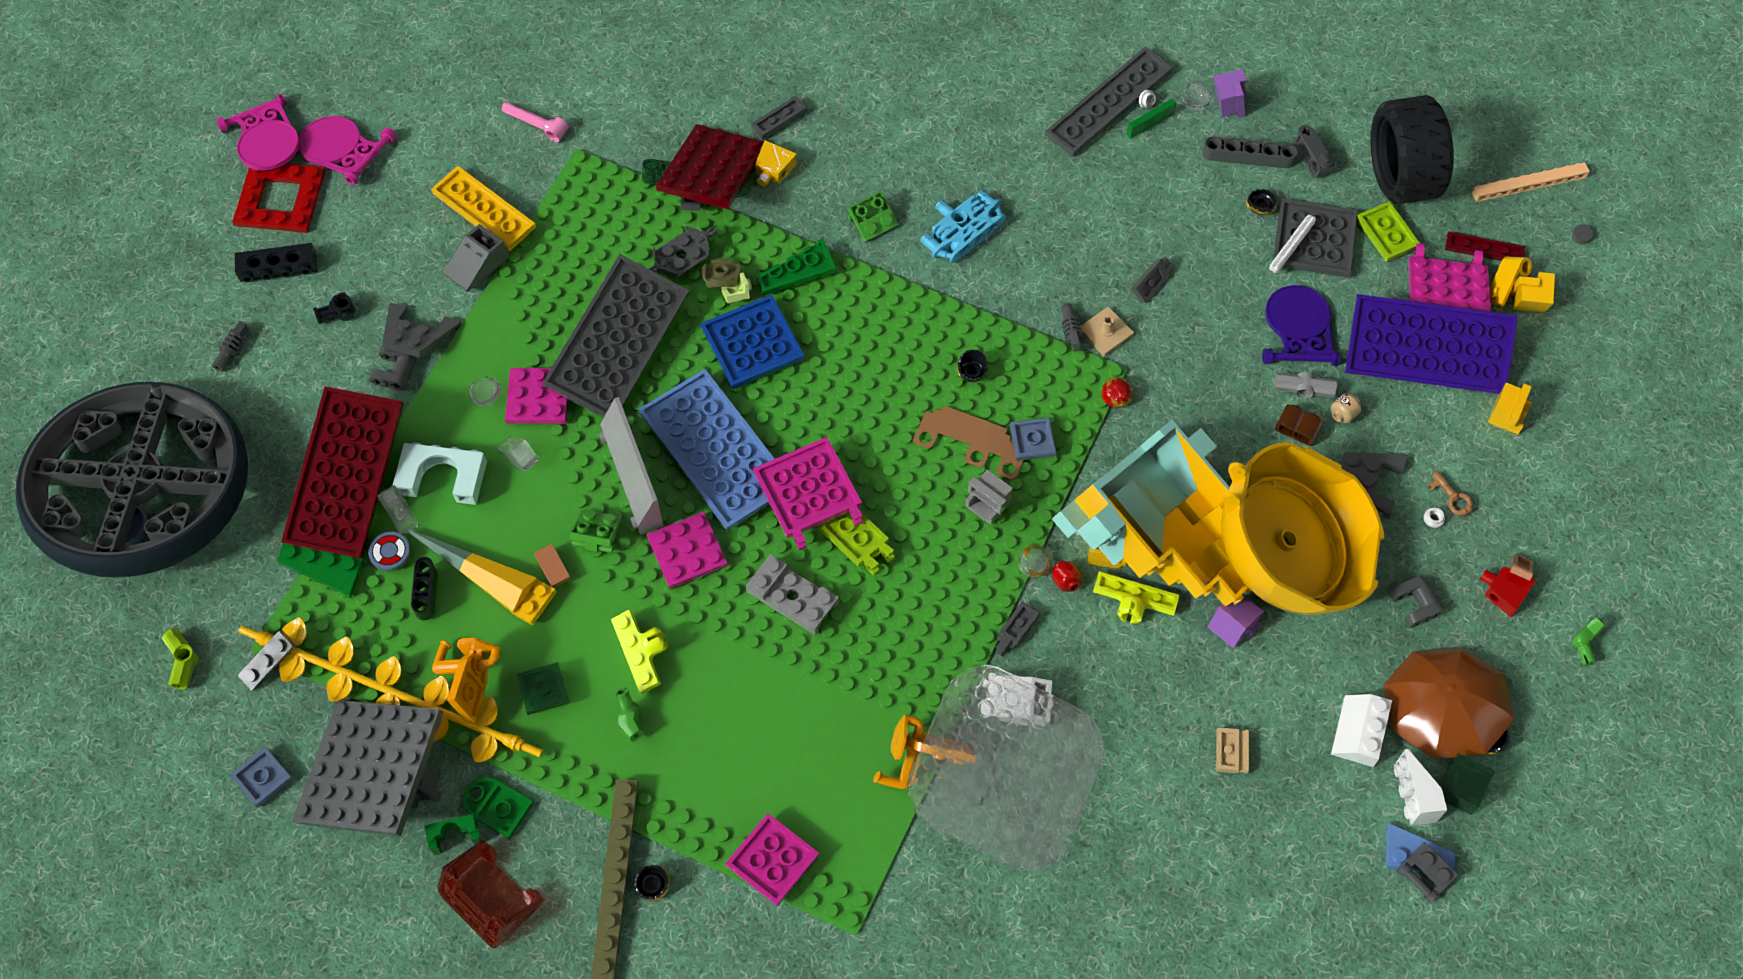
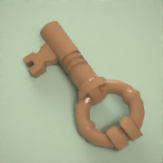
M1435 472L1432 475L1435 480L1433 483L1427 484V487H1431L1430 490L1433 491L1435 487L1441 486L1449 496L1448 506L1452 513L1465 517L1472 512L1473 503L1471 497L1464 493L1455 492L1440 472ZM1464 498L1468 505L1457 510L1453 505L1454 501Z

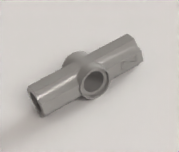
M1277 372L1275 375L1274 390L1296 393L1298 397L1304 396V398H1310L1313 395L1329 398L1335 397L1337 389L1336 380L1316 378L1314 374L1309 372H1302L1298 375Z

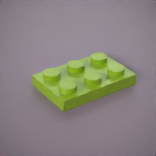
M1390 201L1357 215L1356 221L1385 262L1416 250V244H1420Z

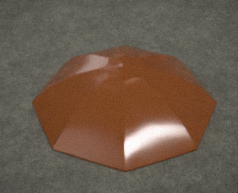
M1463 647L1413 651L1383 685L1385 698L1392 700L1389 712L1391 730L1433 759L1485 755L1515 720L1505 674Z

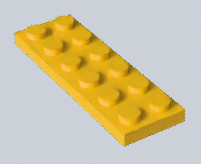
M459 166L454 168L431 189L433 195L474 226L480 224L504 241L508 252L537 228L532 220Z

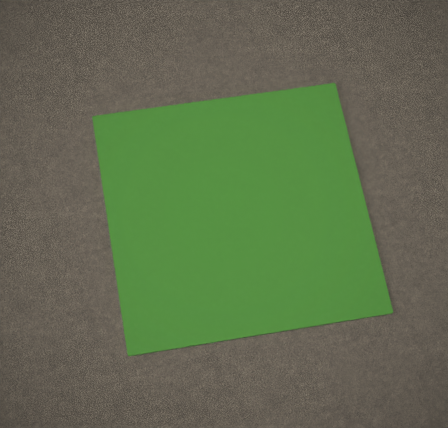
M577 149L530 220L536 224L537 228L509 252L510 257L499 266L400 418L362 557L364 564L352 597L349 598L339 591H334L320 582L317 583L309 577L299 574L262 631H268L275 636L286 624L300 617L306 625L307 636L305 641L300 646H297V648L328 661L329 648L340 639L348 637L354 647V656L351 662L343 667L376 680L377 667L385 660L394 656L400 662L402 673L399 681L391 687L424 700V688L426 685L440 676L447 680L449 690L451 689L454 674L436 675L432 671V666L442 640L452 646L448 650L445 660H457L464 656L457 647L458 640L462 638H478L501 647L502 651L498 662L493 667L487 669L488 680L483 699L488 696L493 697L498 707L496 720L487 727L504 734L521 736L526 743L543 749V754L539 758L522 750L520 752L517 750L513 751L497 740V752L491 759L486 761L487 763L610 821L616 779L638 780L634 832L748 886L750 885L727 868L725 863L766 814L769 813L819 852V857L787 894L783 902L848 933L857 935L941 761L933 758L932 755L921 752L912 785L908 789H899L874 783L873 778L878 771H881L886 776L900 777L907 749H904L899 761L894 759L891 753V741L895 727L903 715L906 714L915 716L923 722L925 734L947 739L952 738L998 642L999 632L1008 621L1030 575L1029 569H1033L1042 549L1040 547H1035L1033 550L1030 548L1029 554L1024 557L1025 551L1023 550L1031 545L1044 546L1055 523L1052 518L1060 512L1110 408L1102 399V386L1110 378H1124L1127 368L1082 349L1073 351L1072 345L831 249L828 250L835 264L836 273L763 296L757 276L777 264L780 265L786 262L790 256H796L803 252L804 248L811 247L816 243L730 209L706 204L701 207L700 211L681 210V197L656 191L657 180ZM685 226L702 232L714 226L718 233L709 238L710 256L676 279L662 273L659 274L689 290V293L623 405L624 413L658 500L663 526H669L704 512L727 561V567L669 589L646 535L651 532L640 535L638 528H633L630 517H633L627 497L607 443L602 444L599 432H602L600 424L603 417L568 399L566 424H506L505 414L510 368H552L619 254L649 269L655 264L653 247L657 250L686 231ZM686 253L677 255L678 258H685L687 256ZM713 259H732L734 264L737 265L738 263L740 265L741 273H744L746 279H750L752 290H749L750 298L727 303L722 294L721 287L709 288L706 286V282L702 277V267L705 264L706 266L711 264ZM772 294L804 354V360L732 389L701 329L700 323ZM970 349L982 352L988 362L987 375L975 383L965 381L957 372V363L960 356ZM706 369L775 459L827 437L862 501V506L858 509L889 538L887 545L894 550L893 555L895 559L888 563L880 553L874 558L879 563L877 567L880 571L873 576L864 564L860 567L856 566L817 526L802 532L806 539L807 548L799 551L794 537L792 536L787 539L770 504L727 531L641 417L638 409ZM943 406H947L1007 428L1006 435L1011 436L1010 422L1050 418L1057 454L1054 457L1024 460L1017 477L1009 479L997 473L1002 456L990 452L984 466L977 467L966 463L964 460L970 447L967 443L938 433L933 446L926 448L915 444L913 438L925 412L933 413L935 409L942 410ZM922 432L918 438L920 442L928 443L932 437L930 433ZM412 442H417L426 446L439 445L442 448L457 447L461 450H479L483 452L487 464L477 504L456 503L452 493L458 470L448 464L432 466L424 473L417 498L397 495L392 485L404 443L411 444ZM973 451L970 454V459L973 462H980L983 459V455L979 451ZM1006 463L1003 465L1002 470L1005 474H1013L1015 466L1011 463ZM986 470H989L1013 488L1011 503L992 525L965 507L966 499L971 494L968 492L969 481L973 477L979 479ZM582 509L622 517V524L611 544L614 545L613 553L603 551L592 552L585 550L583 547L572 546L570 531ZM408 529L536 577L539 581L549 586L550 584L533 553L552 544L571 580L555 587L557 593L534 625H531L516 617L468 577L412 536ZM385 532L402 534L410 545L411 555L408 562L396 571L394 569L389 570L390 572H384L377 569L371 563L368 555L369 546L373 539ZM770 554L787 564L788 569L819 588L822 586L839 597L838 606L830 610L822 621L816 635H813L747 593L746 585ZM421 557L430 558L437 569L434 614L429 620L425 621L419 620L411 608L414 565ZM430 567L424 568L422 572L428 571ZM428 586L423 587L420 591H425ZM791 592L787 595V598L789 600H796L799 595ZM421 606L419 610H424L427 606ZM627 610L633 612L641 633L657 627L666 637L663 641L668 643L667 649L655 655L652 659L661 685L644 694L638 690L611 621L612 618ZM255 641L251 650L253 653L258 654L264 646H260ZM304 660L306 668L302 676L327 687L328 681L337 674ZM352 680L353 689L348 697L357 702L375 703L385 693ZM622 687L629 689L632 701L636 702L639 706L638 725L642 731V736L634 742L625 735L618 725V712L621 706L615 692ZM400 700L401 706L416 707L412 704ZM448 701L439 706L459 715ZM448 720V732L440 741L472 755V742L482 733ZM908 725L907 735L910 732H914L915 726Z

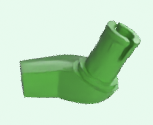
M1597 616L1590 620L1572 640V646L1578 650L1583 666L1597 663L1590 645L1607 626Z
M622 687L615 692L621 706L618 712V725L625 735L634 742L642 736V731L638 725L639 706L636 702L632 701L629 689Z

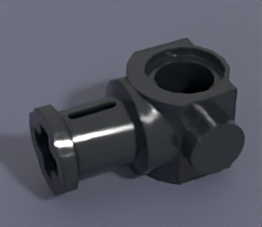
M345 292L333 296L331 301H329V305L313 308L319 324L333 317L335 320L340 319L342 321H350L355 317V307Z

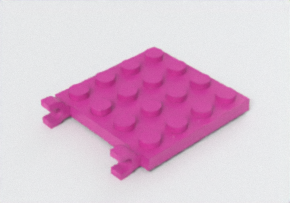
M1416 244V252L1413 253V256H1410L1408 261L1410 301L1491 312L1488 265H1482L1483 251L1475 250L1474 259L1471 260V263L1424 258L1425 244Z
M827 437L753 468V473L787 539L793 536L799 551L807 548L806 539L802 532L847 512H850L855 526L863 523V515L858 509L862 506V501Z

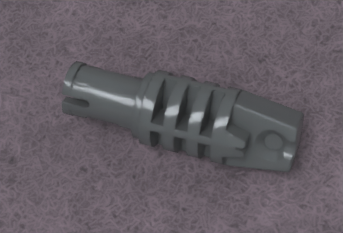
M1065 303L1061 306L1063 315L1062 328L1066 343L1071 342L1073 351L1081 350L1079 340L1083 339L1078 317L1074 315L1072 305Z
M239 321L234 329H230L219 347L220 353L212 364L214 369L222 372L230 358L236 356V353L247 338V335H245L248 330L246 323Z

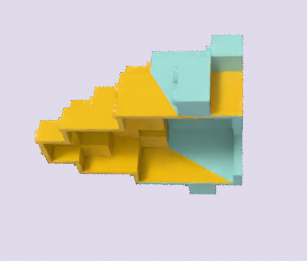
M1170 420L1052 518L1067 538L1074 533L1076 536L1080 534L1092 550L1098 547L1113 565L1119 561L1122 563L1126 562L1139 578L1146 573L1150 576L1157 571L1169 586L1174 582L1178 584L1182 582L1195 599L1202 594L1206 597L1213 592L1225 606L1232 602L1235 605L1244 598L1243 593L1245 591L1247 593L1251 591L1235 571L1224 546L1221 519L1224 505L1223 496L1228 492L1229 486L1207 461L1213 456L1211 451L1217 446L1202 428L1188 438L1177 424Z

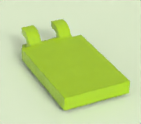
M850 512L817 525L818 529L856 566L860 567L864 564L873 576L880 571L877 567L879 563L874 559L880 553L888 563L895 559L893 555L894 550L887 545L889 538L862 512L863 523L855 526Z

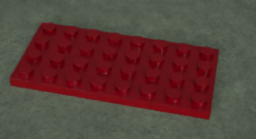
M324 386L281 543L359 559L363 557L404 406L402 401Z

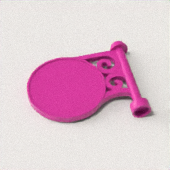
M276 94V99L225 120L223 117L215 119L222 133L228 131V126L235 123L241 126L242 135L237 143V153L242 163L251 169L261 171L276 169L289 162L298 151L299 137L283 110L284 105L287 104L283 94ZM275 111L281 114L284 121L278 120V115Z
M328 116L313 121L303 129L299 136V150L307 161L346 175L345 180L350 185L359 183V175L387 143L391 144L395 141L397 134L391 128L386 127L380 133L382 138L378 142L368 141L360 135L356 124L351 120L340 116ZM342 162L343 167L336 164Z

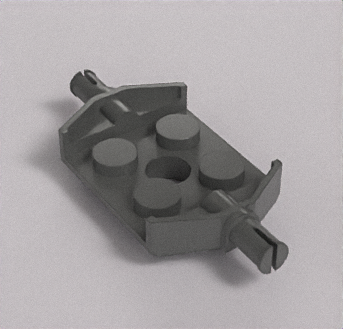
M685 226L686 231L657 250L653 247L655 264L649 270L675 279L710 256L709 238L718 233L717 229L712 226L707 231L702 232ZM680 253L687 254L685 258L677 257V255Z

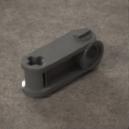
M1308 125L1300 126L1298 136L1293 140V145L1296 147L1311 175L1323 178L1328 173L1334 171V159L1312 127Z

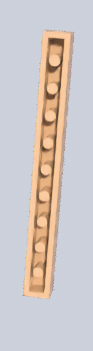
M1585 162L1576 163L1575 165H1567L1548 171L1544 170L1539 173L1477 185L1474 187L1472 194L1476 202L1584 179L1587 178L1589 169Z

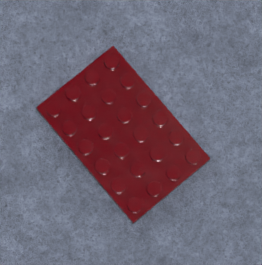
M696 124L657 182L656 191L729 210L755 167L764 141Z

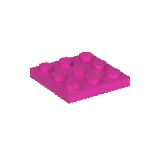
M510 368L505 414L506 424H566L568 399L542 386L551 368Z
M704 512L646 534L669 589L728 566Z
M767 813L725 865L778 907L819 857V852Z

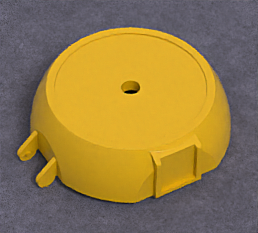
M1292 442L1270 445L1255 454L1245 465L1237 462L1229 465L1228 471L1232 483L1228 492L1223 496L1224 505L1221 519L1224 546L1232 566L1242 581L1258 597L1272 606L1303 615H1326L1341 612L1365 601L1378 586V581L1375 580L1380 541L1384 539L1381 519L1371 497L1353 474L1341 469L1342 465L1307 446L1301 448ZM1283 536L1288 539L1290 546L1286 544Z

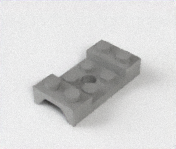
M771 554L746 585L747 593L813 635L818 633L822 621L830 610L839 604L838 596L822 586L820 588L788 569L787 564ZM795 592L799 596L796 600H789L787 595Z

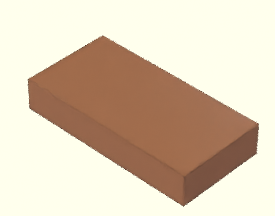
M552 544L533 553L551 587L555 588L571 580Z
M1514 554L1511 560L1510 572L1530 581L1533 576L1534 561Z

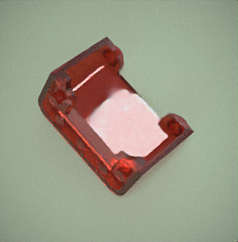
M483 839L443 866L437 889L442 899L491 948L495 949L503 944L540 908L543 898L537 890L531 888L523 892L495 864L497 852L493 846Z

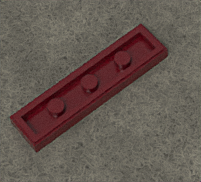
M1448 231L1445 250L1474 256L1475 250L1483 251V258L1502 261L1505 257H1524L1525 246Z

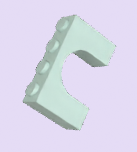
M412 442L411 444L404 443L392 485L397 495L417 498L424 473L432 466L448 464L458 470L452 493L456 503L477 504L487 464L483 452L479 450H461L457 447L442 448L439 445L426 446L417 442Z

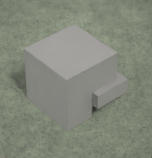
M986 470L979 479L973 477L969 481L968 492L971 494L966 499L965 507L992 525L1011 503L1013 488L989 470Z

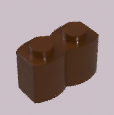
M1287 404L1276 424L1275 430L1303 444L1312 446L1324 421L1316 414L1305 413L1297 405Z

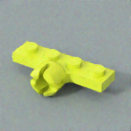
M1100 571L1093 590L1094 593L1119 600L1118 616L1126 623L1127 616L1132 615L1130 624L1141 622L1145 609H1152L1174 616L1180 596L1179 594Z
M627 610L612 618L611 621L639 692L644 694L661 685L652 659L668 647L667 641H663L666 638L663 632L654 627L641 633L631 610Z

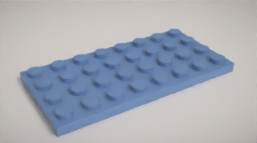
M706 369L638 409L641 417L727 531L769 505L753 473V468L775 458Z

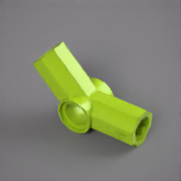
M178 628L169 629L162 637V640L175 659L168 685L179 690H185L189 687L193 669L197 665L199 658ZM190 654L187 659L183 660L184 656Z

